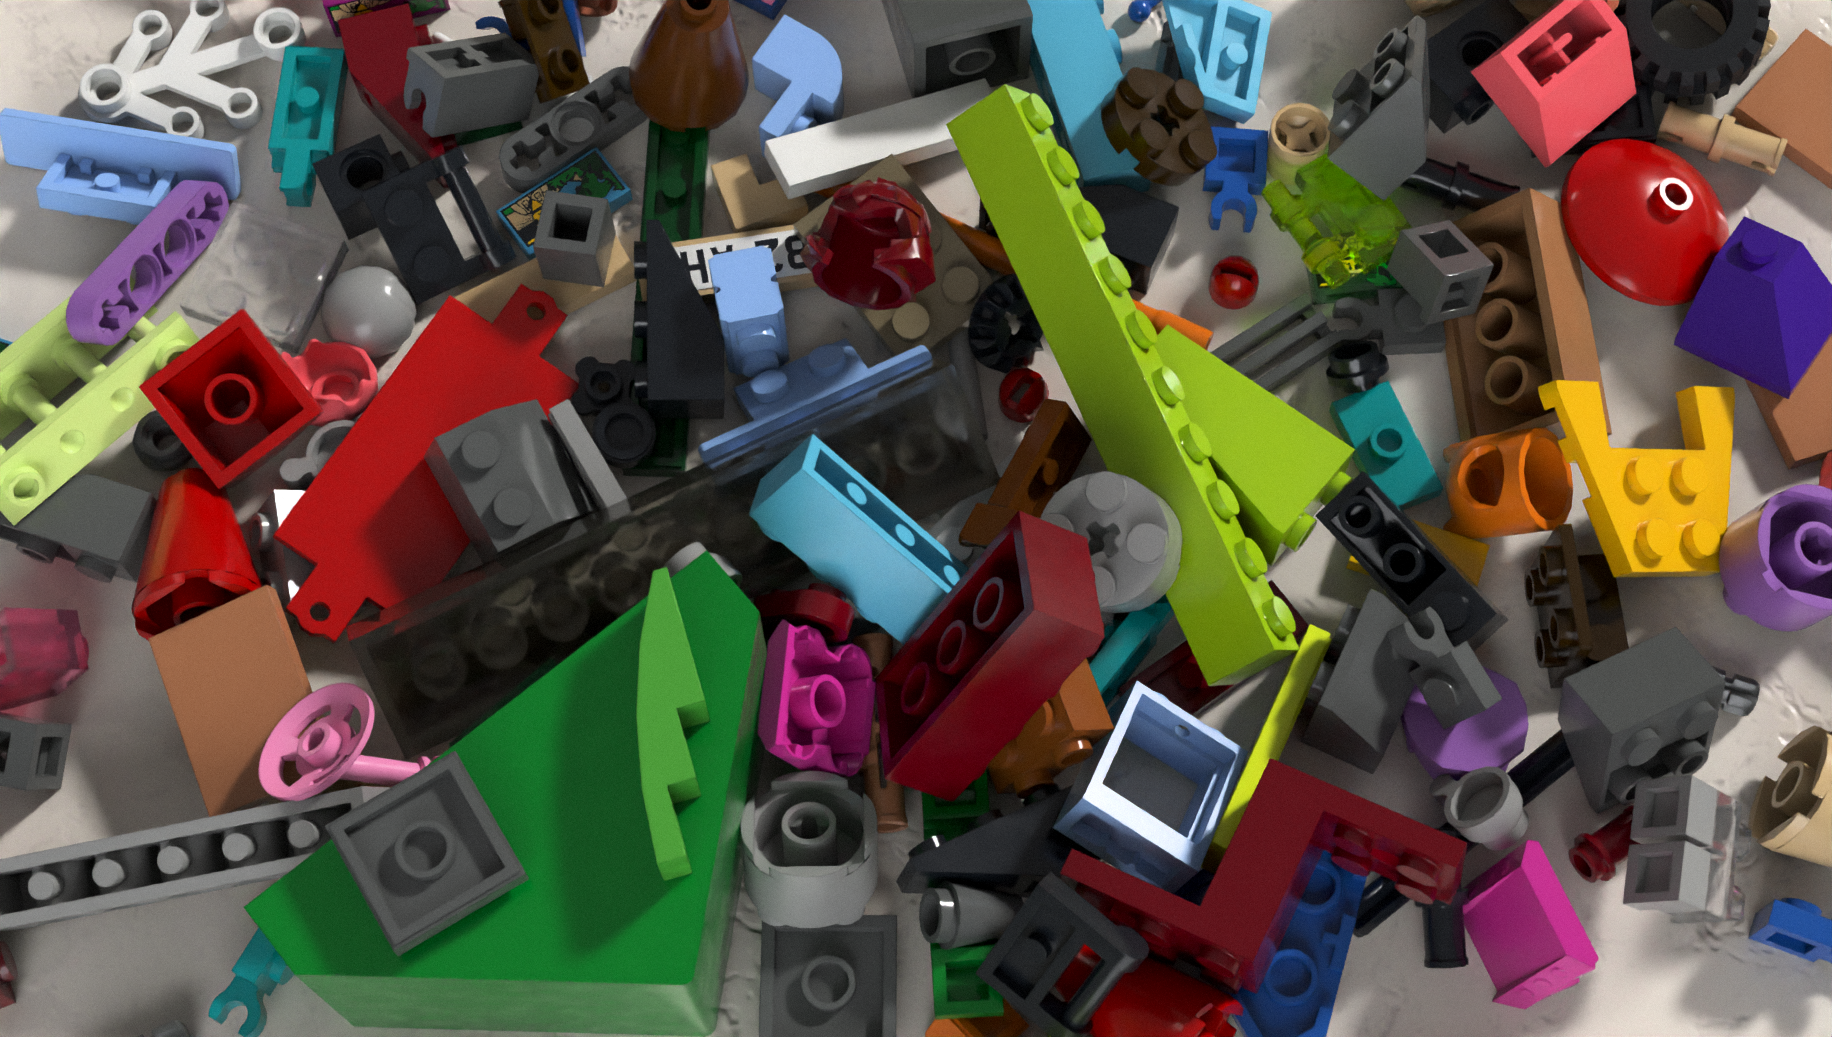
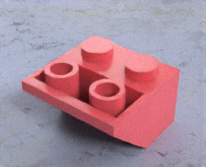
M1558 0L1471 71L1545 168L1554 163L1636 94L1627 29L1604 0Z

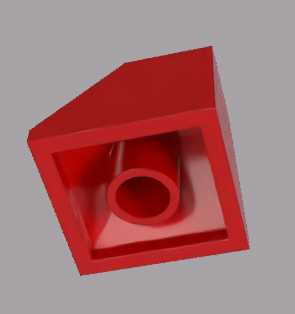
M243 308L139 386L218 489L232 488L238 485L283 451L324 412Z

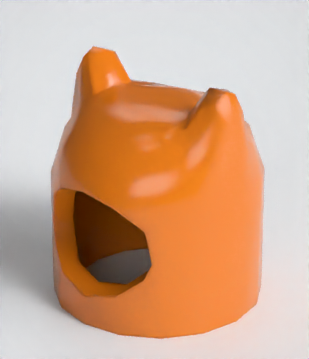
M1546 427L1478 436L1467 441L1451 444L1443 449L1444 461L1449 464L1444 484L1452 515L1443 526V530L1475 539L1553 531L1556 525L1564 524L1572 507L1573 480L1570 463H1566L1558 443V437Z

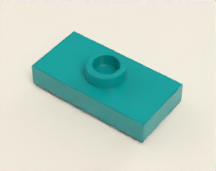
M1389 381L1380 383L1370 390L1354 393L1331 403L1329 413L1344 442L1355 449L1352 458L1359 472L1364 471L1402 510L1440 496L1443 486Z

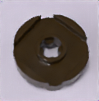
M1133 67L1114 84L1112 90L1104 97L1101 103V120L1110 144L1118 154L1127 148L1130 154L1140 162L1134 170L1149 181L1164 186H1180L1206 167L1217 155V147L1210 123L1201 109L1204 105V97L1199 88L1187 79H1179L1175 82L1172 78L1160 72Z

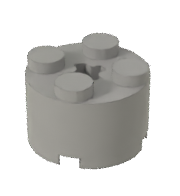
M1110 471L1084 475L1062 487L1045 507L1040 519L1088 539L1100 611L1119 613L1144 609L1159 600L1176 580L1180 568L1179 562L1183 544L1180 523L1171 507L1160 496L1136 480ZM1110 531L1117 535L1114 542L1119 549L1112 557L1101 552L1105 547L1102 539Z
M799 771L785 774L771 781V790L767 791L756 801L754 794L743 810L740 823L746 891L751 901L757 907L758 915L763 922L772 926L788 925L798 928H821L834 924L848 925L858 921L863 916L865 905L872 897L878 881L877 814L872 801L864 792L862 798L856 792L849 789L848 780L836 774L823 771Z

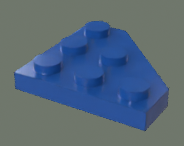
M1323 850L1258 993L1255 994L1240 987L1237 994L1228 993L1244 1008L1242 1016L1231 1014L1244 1037H1326L1367 879V876L1351 873L1335 864L1331 860L1332 853ZM1205 869L1200 870L1174 895L1200 906L1215 874Z

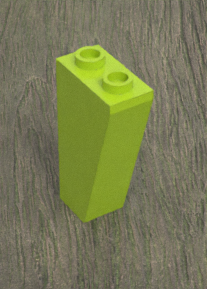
M1167 324L1157 335L1158 342L1154 346L1163 365L1168 366L1182 384L1185 397L1181 402L1190 421L1197 424L1209 440L1212 455L1208 459L1218 480H1223L1230 487L1238 501L1240 511L1236 517L1246 538L1252 539L1258 545L1265 557L1266 563L1272 566L1287 547L1297 552L1304 545L1318 521L1313 516L1322 505L1326 506L1353 480V478L1346 474V470L1355 449Z

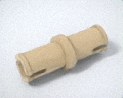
M1672 101L1668 104L1657 133V139L1659 140L1664 139L1707 153L1708 161L1718 164L1722 158L1767 173L1771 177L1774 176L1788 141L1785 138L1780 139L1734 124L1736 117L1724 114L1723 118L1719 119L1676 105Z

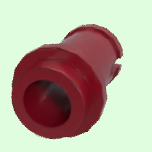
M1634 805L1628 806L1623 810V813L1590 835L1589 833L1582 832L1574 839V847L1568 852L1569 859L1577 873L1586 881L1594 883L1599 879L1602 881L1612 879L1616 875V867L1628 859L1629 845L1640 844L1630 839Z

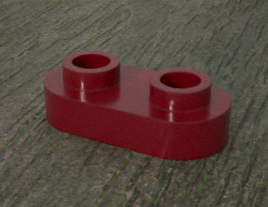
M811 583L808 589L791 591L773 589L770 591V594L756 596L753 600V605L760 612L764 639L766 640L770 639L780 622L784 619L794 627L807 625L819 630L826 644L842 642L847 639L855 616V610L845 602L847 597L842 591L821 583Z

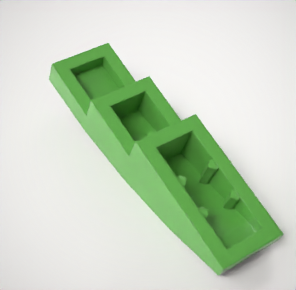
M667 567L654 570L652 573L639 649L636 720L642 793L657 865L663 880L666 881L692 873L674 804L701 796L683 729L708 722L710 717Z

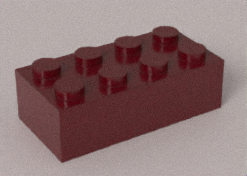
M1018 511L875 678L884 779L954 802L973 780H977L983 775L987 765L1009 741L1019 736L1025 723L1036 711L1059 692L1063 682L1082 661L1097 651L1105 637L1104 623L1101 618L1095 573L1092 568L1088 539L1086 537Z

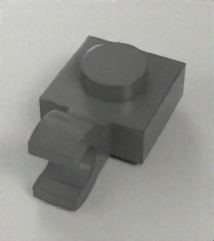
M1430 606L1412 615L1409 618L1410 622L1406 621L1387 632L1392 647L1399 655L1406 659L1415 660L1420 664L1410 671L1409 674L1443 729L1487 710L1502 699L1468 642L1465 641L1454 647L1445 633L1441 618Z

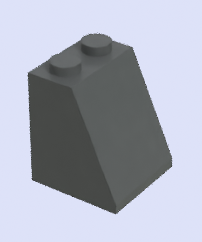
M882 0L912 99L983 78L986 79L990 87L1029 78L1033 14L1027 0Z

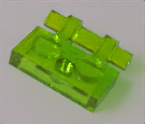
M1328 153L1297 170L1294 182L1303 194L1292 195L1282 180L1278 179L1268 184L1262 190L1261 195L1271 207L1270 218L1281 232L1288 231L1304 252L1301 260L1311 274L1319 273L1329 288L1333 290L1343 285L1351 277L1350 272L1341 260L1350 256L1364 275L1391 259L1400 231L1412 228V226L1389 196L1383 201L1327 158ZM1319 214L1334 236L1323 237L1310 218Z

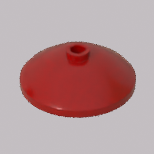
M1621 138L1604 141L1591 147L1572 165L1564 179L1561 192V210L1566 232L1582 261L1600 280L1626 297L1650 305L1675 306L1691 302L1695 299L1715 256L1730 237L1728 223L1721 203L1710 184L1697 169L1685 159L1666 148L1646 141Z

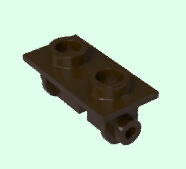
M501 0L498 2L499 7L503 10L512 39L517 42L527 38L530 50L527 51L533 55L539 73L535 93L540 104L578 92L590 84L562 0Z

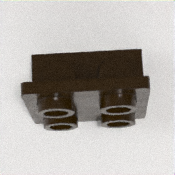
M1556 525L1544 546L1540 547L1538 556L1531 567L1526 569L1524 588L1528 605L1530 607H1537L1540 629L1536 630L1534 639L1535 656L1538 666L1540 668H1547L1550 688H1563L1564 678L1627 650L1629 646L1616 577H1613L1605 555L1577 556L1572 525Z

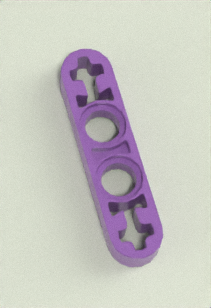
M183 180L177 184L74 291L66 308V323L73 339L80 343L108 346L119 342L224 228L229 213V202L227 194L220 184L199 180ZM168 230L169 248L165 256L164 239ZM134 265L136 281L131 293L130 274Z

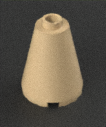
M1814 725L1801 731L1777 756V758L1788 764L1777 781L1767 776L1762 780L1750 810L1748 830L1752 837L1758 839L1756 842L1767 850L1832 868V732Z

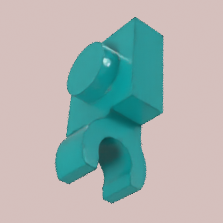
M260 928L257 929L231 971L236 976L226 990L213 1000L208 1014L210 1018L222 1025L233 1008L246 1006L248 1016L238 1032L243 1037H258L262 1033L267 1021V1011L263 1004L264 994L270 996L278 983L284 985L294 976V973Z

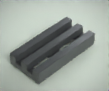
M1305 292L1210 353L1226 364H1229L1301 318L1303 321L1301 324L1232 367L1244 376H1247L1313 334L1317 338V342L1254 381L1268 392H1271L1328 356L1334 349L1341 346L1343 338L1336 329L1334 331L1329 329L1327 326L1328 319L1322 311L1317 313L1313 309V300Z

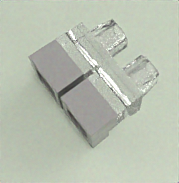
M1693 775L1641 780L1636 784L1630 839L1640 844L1629 845L1623 904L1640 911L1659 910L1671 915L1670 921L1673 924L1740 921L1744 917L1746 895L1741 891L1740 887L1734 885L1736 862L1743 861L1745 856L1750 853L1752 830L1740 822L1742 803Z

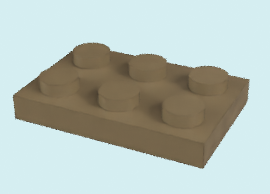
M890 154L850 184L857 185L869 179L875 182L878 177L895 181L899 187L906 189L919 203L923 204L931 223L932 232L929 234L930 246L934 254L936 281L916 293V302H907L900 308L878 311L853 307L892 357L919 345L926 346L932 354L968 328L976 301L994 280L893 154ZM833 196L793 224L794 233L804 245L807 243L806 237L813 232H818L823 219L828 212V207L834 199Z

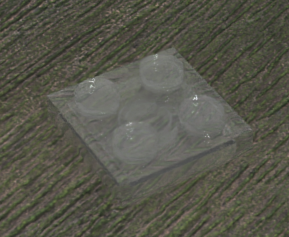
M233 201L179 305L186 316L215 326L221 325L243 308L273 346L298 354L323 303L325 290L334 281L349 249L343 238Z

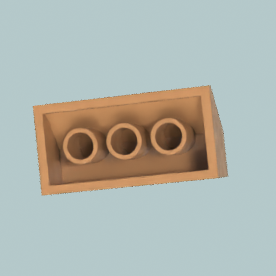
M1529 187L1452 222L1494 264L1476 312L1443 321L1446 338L1445 351L1460 442L1483 435L1546 427L1559 440L1566 437L1555 408L1545 410L1538 393L1539 386L1554 380L1599 382L1607 435H1611L1612 430L1580 259L1566 232L1561 203Z

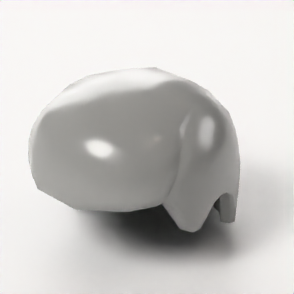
M360 265L340 273L325 290L321 308L322 325L332 342H346L360 347L367 352L370 359L396 352L411 336L415 324L414 319L417 315L414 298L404 281L384 268Z

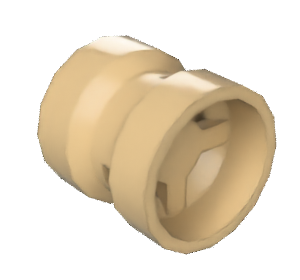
M1294 103L1286 105L1275 114L1270 125L1267 151V171L1274 179L1283 184L1300 185L1308 183L1320 172L1324 162L1325 151L1329 145L1331 132L1328 130L1329 120L1320 109L1310 104Z

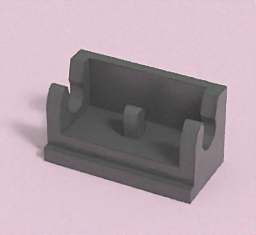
M506 33L408 48L406 59L409 61V67L404 87V104L406 109L418 108L421 103V92L424 93L426 109L423 112L422 129L432 138L529 119L539 73L533 55Z

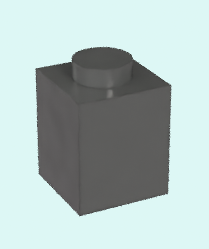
M546 190L533 244L543 279L604 287L616 235L608 199Z

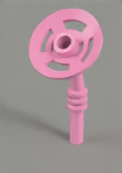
M335 683L309 694L284 715L265 743L259 761L258 774L262 787L273 798L283 802L291 800L301 801L322 792L338 779L394 786L419 772L431 762L427 756L419 757L417 763L360 755L373 728V702L368 694L357 685ZM354 708L358 709L361 716V728L357 735L353 727L348 724ZM331 710V714H330V715H327V716H325V717L319 719L318 721H316L314 724H312V725L301 735V737H300L299 739L297 738V737L299 736V734H300L312 721H314V720H315L316 718H318L320 715H322V714H324V713H326V712H328V711ZM434 756L432 758V761H434L439 756ZM285 761H296V769L302 777L289 787L286 785L283 777Z

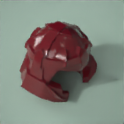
M879 177L875 182L869 179L857 185L849 184L841 187L833 195L834 199L828 207V212L823 219L818 232H813L806 237L807 243L800 253L803 262L813 274L814 283L829 296L855 307L879 311L900 308L907 302H916V293L936 281L934 254L930 246L929 234L932 232L931 223L923 204L919 203L906 189L899 187L895 181Z

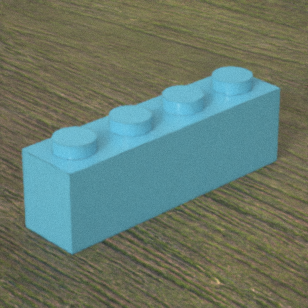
M1027 0L1033 14L1030 66L1041 98L1053 116L1054 124L1052 129L1058 146H1061L1070 154L1078 168L1079 178L1075 180L1078 187L1125 185L1140 192L1149 191L1151 181L1142 177L1134 170L1140 162L1130 154L1127 148L1120 154L1117 153L1106 136L1101 120V103L1104 97L1112 90L1114 84L1123 76L1119 64L1122 63V50L1118 35L1114 29L1106 30L1101 14H1104V1Z
M814 434L809 436L760 480L749 512V516L757 522L766 536L774 541L783 543L806 563L808 569L816 578L830 583L842 591L854 603L858 612L866 620L878 623L897 639L902 646H904L969 569Z

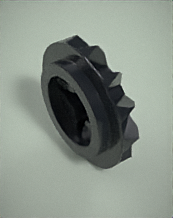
M1009 274L995 280L980 295L970 316L968 340L974 357L983 366L1007 374L1012 367L1027 368L1031 352L1044 351L1040 341L1043 331L1017 275ZM1006 313L1011 316H1017L1016 321L1020 327L1015 334H1012V329L1008 325L1009 321L1004 317Z

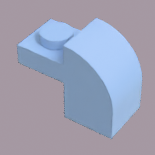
M784 14L752 57L755 89L777 101L759 125L763 157H765V141L816 127L817 124L823 125L840 120L844 112L842 67L837 52L822 35Z

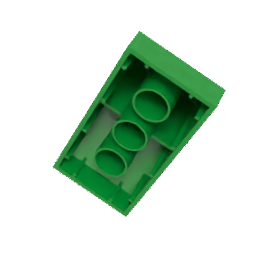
M707 550L670 578L710 717L708 722L683 729L701 796L674 804L692 873L666 881L663 880L656 861L642 793L636 707L640 638L648 596H646L427 765L429 766L451 752L456 751L528 875L529 880L400 956L390 946L332 839L244 906V909L294 975L354 1027L703 1037L709 1036L715 1031L744 871L740 823L744 807L754 794L756 801L765 746L757 730L767 650L759 610Z

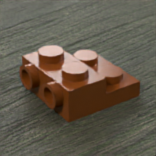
M1086 658L1063 682L1059 692L1052 699L1047 700L1025 723L1019 736L1009 741L987 765L997 794L1016 793L1018 798L1025 799L1046 785L1054 786V778L1067 767L1088 759L1094 752L1092 747L1114 730Z

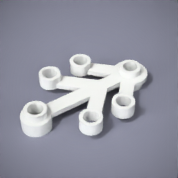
M191 0L189 6L190 14L160 63L139 71L150 51L164 49L173 38V30L166 16L158 10H145L135 17L132 24L133 32L114 63L96 65L83 75L78 91L79 103L84 112L98 122H117L130 116L165 130L167 134L203 139L205 127L194 109L186 106L173 109L147 97V95L168 89L224 112L229 123L235 128H251L262 117V107L255 93L244 87L233 89L204 76L265 56L272 60L283 62L285 47L305 46L306 35L299 17L287 8L275 7L268 9L257 17L253 27L254 34L197 52L209 32H217L227 25L230 13L224 0ZM207 8H218L215 14L211 16H201L202 12ZM151 26H161V29L153 35L144 34ZM280 37H290L284 42L274 43ZM118 92L114 97L103 100L107 94ZM239 104H251L250 108L244 113L238 114L233 112ZM184 122L193 123V126L188 131L182 133L175 132L180 124Z

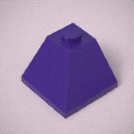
M1744 216L1715 256L1675 337L1673 345L1789 399L1832 336V285L1802 242Z

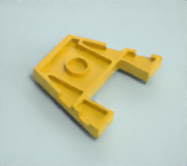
M1554 380L1539 386L1538 393L1544 409L1555 408L1566 437L1558 440L1566 463L1578 464L1591 495L1582 501L1613 577H1703L1720 573L1719 551L1728 523L1735 409L1734 387L1692 386L1675 392L1685 450L1611 448L1608 441L1599 382Z

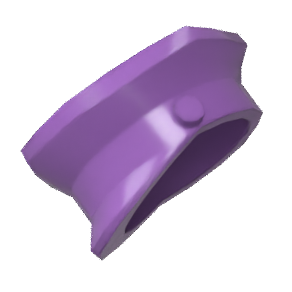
M1482 666L1502 699L1487 710L1446 729H1443L1417 685H1414L1400 719L1407 738L1406 745L1409 753H1415L1419 762L1433 780L1440 775L1449 774L1455 781H1459L1471 771L1485 766L1499 767L1506 772L1509 763L1524 751L1529 726L1527 706L1514 681Z

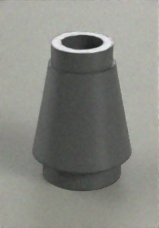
M944 881L938 887L927 888L922 895L919 908L921 932L927 942L938 943L945 950L997 939L1005 932L1024 905V901L1019 894H1007L1006 892Z

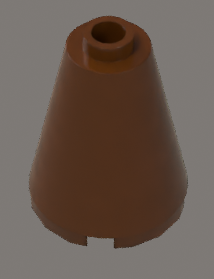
M665 0L634 50L629 65V80L636 105L651 121L671 131L686 132V128L705 126V131L719 128L737 114L746 98L749 71L728 0Z

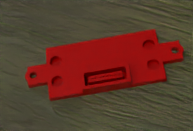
M521 283L493 323H490L449 295L273 535L275 540L316 566L285 608V612L296 619L300 630L311 637H324L335 644L365 600L407 628L412 626L471 542L424 459V455L434 438L491 410L535 399L538 400L549 420V409L567 399L570 400L578 389V382L540 357L568 316L557 308L553 297L544 291L531 290ZM530 307L539 308L543 313V318L540 320L531 319L527 314V309ZM316 605L324 606L328 610L329 617L326 620L317 621L312 618L310 609Z

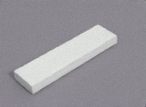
M983 78L765 141L764 155L789 200L856 180L890 154H893L898 162L904 166L958 150L946 124L993 91L986 79Z

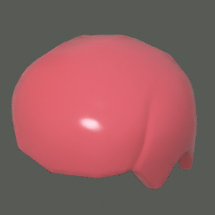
M311 339L300 355L291 357L287 352H282L281 354L285 362L324 410L310 425L323 427L333 421H351L360 415L376 396L378 391L377 369L367 352L360 347L346 342L322 343L317 339Z

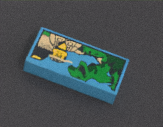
M595 147L501 207L496 213L499 222L530 261L536 258L533 244L546 190L608 199L611 213L633 199L630 188L599 149Z

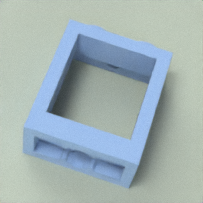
M1136 681L1108 710L1114 730L1092 747L1094 752L1083 762L1053 828L1115 868L1174 894L1199 872L1248 751L1227 739L1220 731L1207 726L1171 703L1164 695ZM1179 725L1186 727L1188 730L1181 728ZM1123 737L1198 784L1178 832L1102 784Z

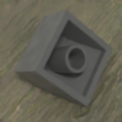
M537 399L491 410L435 437L424 455V459L485 568L598 510Z

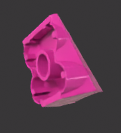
M784 619L780 622L767 644V657L757 730L767 751L801 771L829 772L842 778L851 777L859 771L863 758L869 754L876 683L872 681L871 662L865 650L853 644L827 647L825 639L819 630L807 625L794 627Z
M1525 841L1463 887L1469 889L1470 902L1467 905H1463L1464 926L1497 990L1492 1002L1525 1010L1538 1001L1575 986L1580 982L1579 977L1592 972L1596 968L1595 964L1599 957L1539 841Z

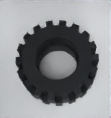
M1674 0L1619 1V5L1614 10V13L1627 29L1634 80L1640 81L1641 85L1649 84L1651 98L1655 91L1665 94L1663 103L1666 104L1672 101L1677 105L1678 97H1689L1690 106L1700 105L1704 103V98L1707 94L1713 93L1717 100L1729 93L1732 83L1735 82L1740 86L1748 78L1751 66H1756L1761 56L1770 20H1768L1771 9L1770 0H1703L1714 6L1721 13L1726 23V31L1718 40L1705 47L1685 49L1666 42L1657 33L1652 23L1654 15L1664 5Z

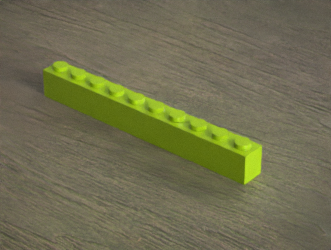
M1004 84L948 122L946 126L1107 470L1136 480L1160 496L1175 513L1182 529L1183 544L1179 562L1180 568L1176 580L1165 594L1208 686L1235 685L1300 650L1292 634L1296 630L1293 615L1284 601L1274 596L1264 576V573L1267 572L1265 557L1258 545L1252 539L1246 538L1236 517L1240 511L1238 501L1230 487L1223 480H1218L1208 459L1212 455L1209 440L1202 429L1190 421L1181 400L1185 397L1182 384L1176 374L1168 366L1163 365L1154 346L1158 342L1156 330L1149 318L1142 311L1136 309L1127 290L1131 287L1130 276L1121 261L1116 256L1110 254L1101 236L1105 232L1104 222L1096 208L1089 201L1084 200L1075 181L1079 178L1078 168L1070 154L1064 148L1058 146L1050 129V126L1054 124V120L1048 106L1037 94H1030Z

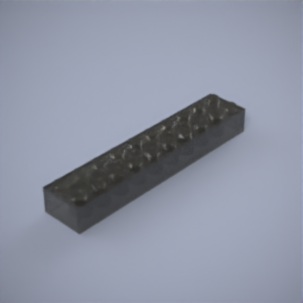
M937 358L930 359L346 626L349 643L405 759L412 758L482 724L648 596L653 571L663 568L677 552L692 543L700 542L709 553L720 554L729 560L742 574L743 580L739 588L749 600L810 572L806 563L783 543L774 541L766 536L757 522L749 516V512L760 480L812 434L915 522L996 485L1000 476L954 365Z

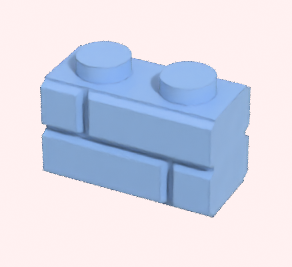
M763 245L714 255V257L708 260L721 335L724 338V350L729 372L736 373V375L743 374L747 377H755L764 371L784 366L790 359L784 307L771 248H766Z

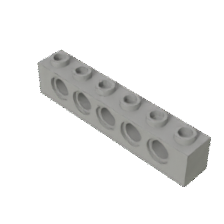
M360 786L312 796L301 801L291 800L0 859V931L21 930L282 878L331 840L325 825L390 787Z

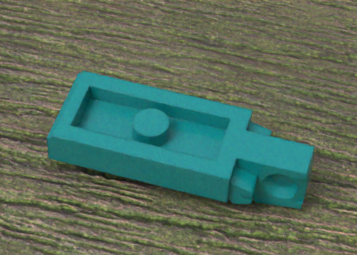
M285 47L268 149L272 156L273 172L282 173L279 189L280 192H284L287 206H312L317 175L312 164L335 154L348 73V63L344 48Z
M1166 594L1150 606L1130 612L1123 622L1115 618L1105 628V637L1097 649L1099 653L1089 666L1106 708L1117 695L1119 687L1129 680L1157 644L1158 634L1175 614Z

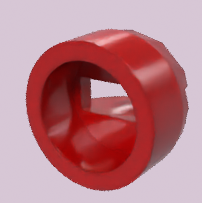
M1230 255L1220 260L1212 269L1208 284L1210 296L1223 308L1232 310L1244 308L1254 300L1257 294L1259 275L1251 260L1243 256Z
M1021 368L1013 370L1005 376L999 387L998 402L1001 411L1006 417L1015 422L1027 423L1033 421L1045 398L1048 399L1049 390L1047 383L1039 373L1032 369ZM1023 383L1031 384L1018 404L1011 399Z

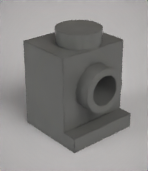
M1450 220L1401 230L1387 271L1421 305L1422 310L1419 318L1428 325L1474 314L1494 264Z
M0 712V786L20 790L61 789L72 724Z

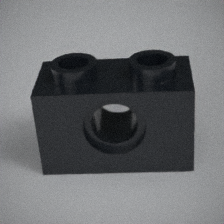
M1486 0L1427 40L1430 79L1429 118L1443 134L1462 121L1466 125L1473 124L1484 116L1494 104V101L1471 73L1473 68L1467 64H1481L1530 24L1509 0Z

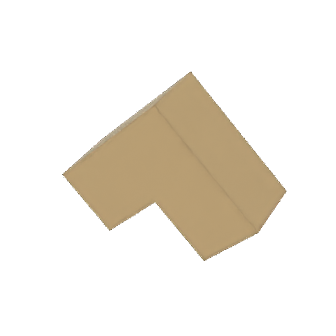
M747 154L711 165L713 183L733 233L793 225L809 213L805 196L802 195L788 200L777 179L759 185Z

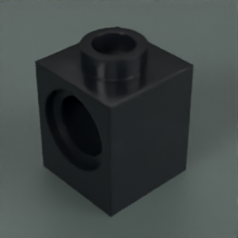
M380 134L312 164L348 240L377 228L360 194L363 189L359 188L368 181L381 180L380 182L410 168L401 150L390 155Z

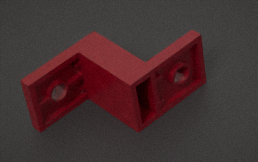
M1270 758L1200 906L1074 849H1071L1060 875L1066 885L1115 925L1130 927L1139 932L1149 946V957L1168 965H1174L1177 958L1202 969L1199 976L1220 990L1237 994L1240 987L1257 994L1323 850L1332 853L1331 860L1351 873L1368 876L1370 871H1373L1396 881L1395 888L1410 899L1424 904H1433L1434 900L1437 899L1451 905L1461 882L1467 842Z

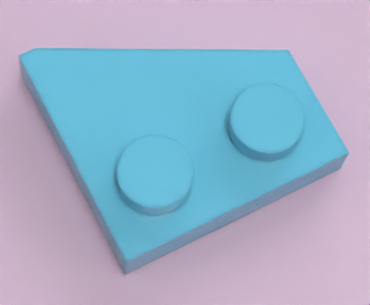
M1162 0L1183 78L1191 81L1202 92L1204 97L1202 109L1242 124L1246 123L1255 115L1272 12L1243 0Z

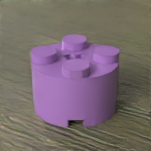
M1812 484L1796 485L1769 498L1733 521L1727 527L1719 551V568L1724 584L1723 598L1727 606L1734 613L1746 615L1764 627L1786 632L1806 629L1832 615L1831 489Z

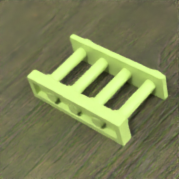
M130 275V289L132 293L135 280ZM69 296L0 353V441L28 418L37 425L8 450L0 444V511L13 525H16L155 408L139 386L200 340L180 314L175 311L158 326H155L148 320L158 311L153 305L116 344L106 346L80 343L73 339L66 323V308L71 297ZM127 336L136 342L135 345L108 367L99 361ZM80 377L87 383L59 408H56L50 402L53 397L76 378Z

